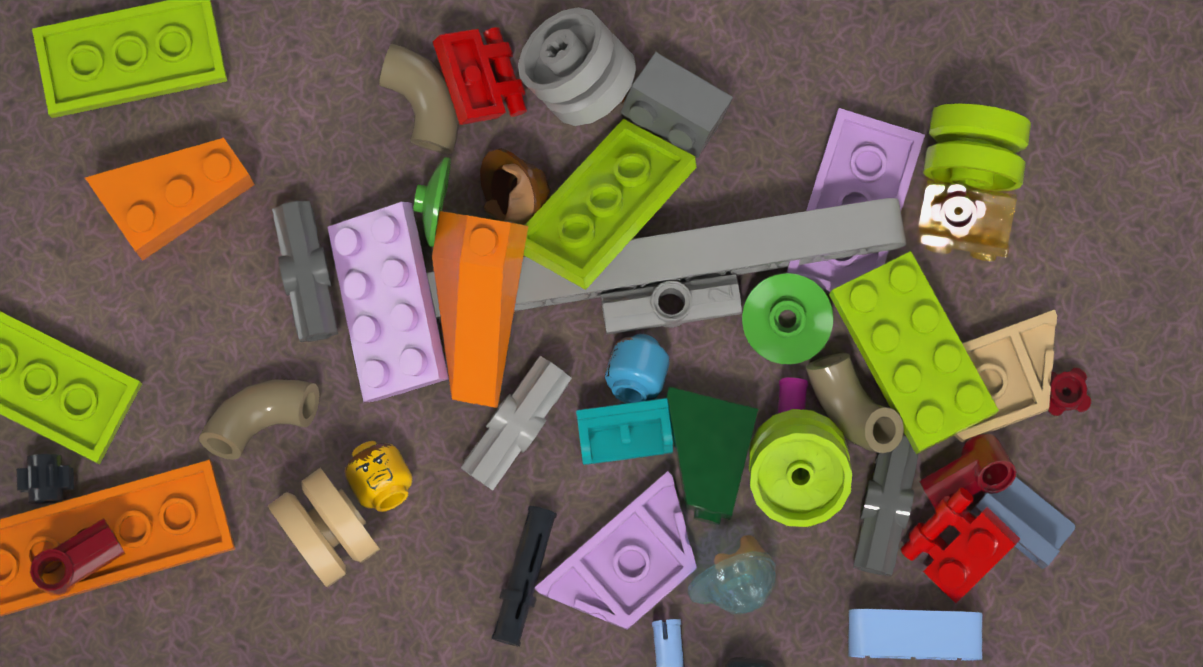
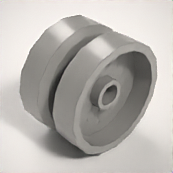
M579 7L563 10L545 20L527 40L522 48L518 62L519 77L524 84L563 123L573 126L590 124L608 115L624 99L632 86L636 71L634 55L612 34L592 10Z

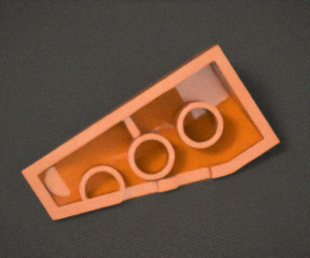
M443 211L439 212L432 260L452 400L498 408L528 226Z

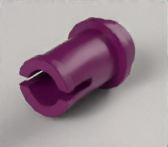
M781 378L779 380L778 414L791 409L805 410L808 381L800 378Z

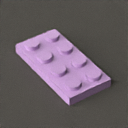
M839 108L806 211L886 198L898 199L900 209L902 210L925 135ZM889 251L799 265L800 260L790 261L787 273L807 277L818 284L825 293L830 294L833 289L884 265Z
M399 202L328 226L363 402L382 400L448 380L412 203Z

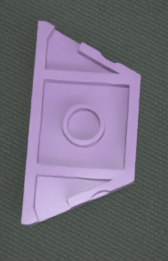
M667 471L535 587V590L540 595L628 630L697 569L672 475Z

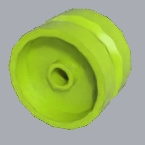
M958 103L934 107L931 114L929 135L938 143L928 147L926 151L923 174L929 179L942 184L952 185L959 183L964 185L965 188L975 190L1011 191L1019 189L1023 184L1026 162L1016 152L1022 151L1028 146L1031 122L1018 113L991 106Z
M791 409L773 415L757 429L749 448L750 488L756 504L769 518L786 526L809 527L827 521L842 509L851 493L852 469L849 449L843 432L830 418L812 410Z

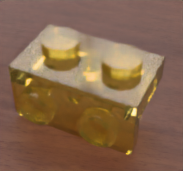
M931 180L926 181L917 229L919 243L925 244L927 250L936 253L948 254L952 252V249L970 251L969 255L971 257L984 261H995L997 256L1008 257L1010 249L1008 242L1017 202L1015 194L965 187L966 193L974 200L980 199L984 202L986 212L982 218L976 219V222L969 229L966 236L955 237L951 234V230L944 226L942 221H935L931 216L932 205L940 203L947 196L948 187L952 184ZM961 207L954 209L956 214H961L963 211Z

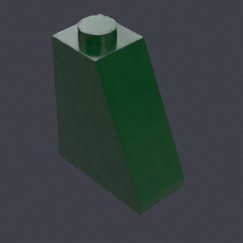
M669 387L667 400L685 507L688 510L695 511L694 519L720 525L721 518L730 520L733 514L758 409Z

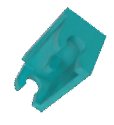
M667 398L576 411L583 465L673 453V437Z

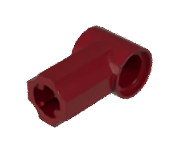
M986 433L976 435L968 440L962 448V457L919 482L935 508L945 496L951 497L961 487L967 489L972 496L981 490L989 494L1004 491L1013 483L1017 472L1000 441L994 435Z
M103 518L54 549L40 552L31 563L30 574L33 582L42 591L53 596H60L68 593L79 581L126 553ZM53 561L63 562L66 567L64 578L56 584L45 583L43 580L45 566Z

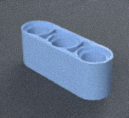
M849 610L848 656L857 658L870 656V658L911 659V657H916V659L957 660V658L968 661L982 660L983 614L963 611Z

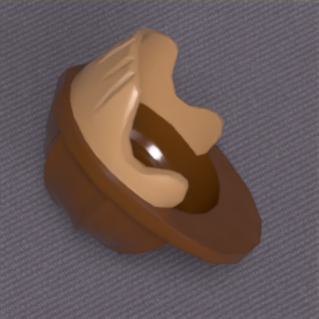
M503 148L490 151L483 158L480 178L481 187L487 201L484 206L485 211L498 221L525 225L550 198L551 189L544 172Z

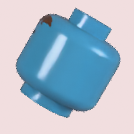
M637 334L633 337H626L617 341L612 349L605 372V380L612 390V394L627 404L649 401L656 398L662 391L670 365L669 355L659 345L658 341L649 335Z

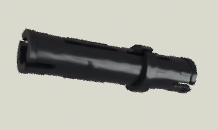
M528 506L527 518L516 551L507 588H502L499 598L503 602L494 634L491 636V639L517 647H520L521 644L520 640L529 608H534L537 598L533 597L545 557L553 523L557 517V513L537 506Z

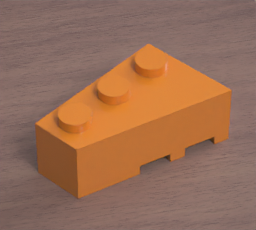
M224 138L85 177L142 261L255 185L249 173Z

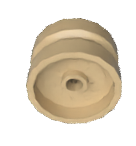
M320 467L302 480V490L314 506L312 510L307 512L297 497L288 492L270 503L268 507L310 567L328 588L346 575V565L335 551V546L341 543L350 557L359 563H363L380 549L363 525L366 524V521L342 488L337 491Z

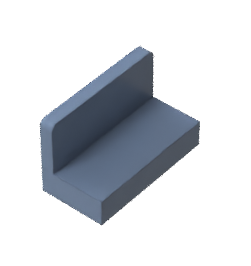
M1017 477L1004 491L993 494L985 493L971 510L972 513L978 516L988 507L1020 538V541L1014 547L1041 569L1050 565L1060 552V547L1075 530L1074 523Z

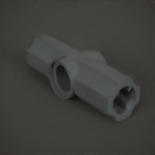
M294 201L273 208L272 212L282 255L278 257L286 295H290L299 341L314 342L337 335L338 331L329 287L332 286L330 273L327 271L328 264L324 248H320L314 211L310 201Z
M904 435L899 445L891 452H877L872 480L869 479L864 495L866 501L865 505L862 504L860 519L863 520L853 563V568L864 572L892 576L902 529L905 530L907 527L914 498V490L911 487L919 453L916 454L910 442Z

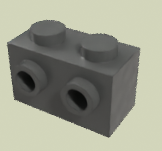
M655 52L631 86L621 114L630 118L637 125L649 129L671 142L674 146L698 158L722 123L733 97Z

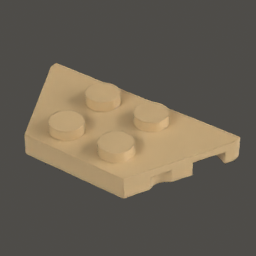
M1055 310L962 343L999 411L995 415L954 435L958 440L965 442L976 435L986 434L1048 411L1051 392V371L1054 359L1055 326L1057 324Z

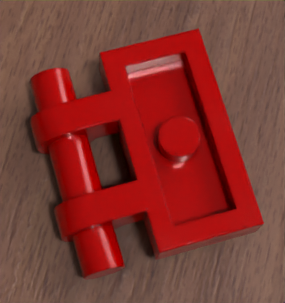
M499 27L483 32L487 45L483 44L479 29L441 34L432 41L460 125L499 118L506 113L503 102H506L510 117L519 116L527 112L522 97L526 92L522 80L516 79L510 61L513 53L509 42H504ZM491 65L494 66L499 81L498 83H496Z
M962 487L951 497L945 496L935 506L936 513L925 524L918 523L909 532V540L901 547L902 554L911 561H914L922 552L928 553L934 559L923 572L955 603L966 595L1020 541V538L988 507L974 518L966 510L974 498L967 489ZM951 525L960 534L948 545L939 535Z

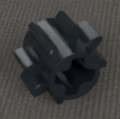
M62 455L27 456V468L16 469L17 491H20V493L28 492V500L31 504L63 502V490H74V468H70V465L62 466Z

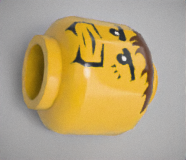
M375 441L365 442L355 448L352 452L353 458L345 467V477L358 502L366 508H375L378 512L388 511L404 502L412 485V474L399 450L392 444H377Z

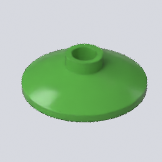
M444 157L438 164L427 186L418 184L413 211L423 214L425 235L431 247H434L439 212L443 209L444 198L447 192L451 164L450 157Z
M778 274L760 282L749 294L742 313L743 330L752 348L765 359L779 364H797L812 358L825 346L833 328V310L826 293L811 279L798 274ZM790 310L796 315V323L791 328H784L780 325L778 318L782 311Z

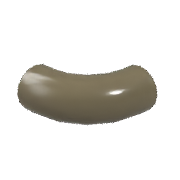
M391 44L384 59L379 86L404 95L410 102L415 115L414 128L410 138L413 144L438 153L452 154L457 141L459 121L444 75L431 60L405 47Z
M837 353L828 355L806 366L819 404L828 418L835 423L848 440L866 450L878 453L891 452L899 445L904 432L903 421L900 415L891 408L877 405L869 398L859 382L850 354Z
M279 379L247 386L220 405L204 426L199 436V441L209 452L225 459L234 460L241 456L250 439L264 428L277 424L308 427L315 418L319 405L318 386L315 383Z

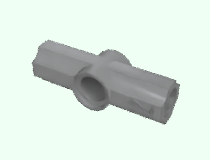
M736 274L687 282L666 281L659 286L601 294L606 335L660 326L674 328L687 322L742 314ZM674 294L682 300L684 308L675 315H668L660 309L658 305L659 299L664 295Z
M539 356L512 395L509 393L486 425L487 431L466 457L461 469L489 489L494 490L520 451L524 453L547 420L544 417L558 401L572 378L559 367Z

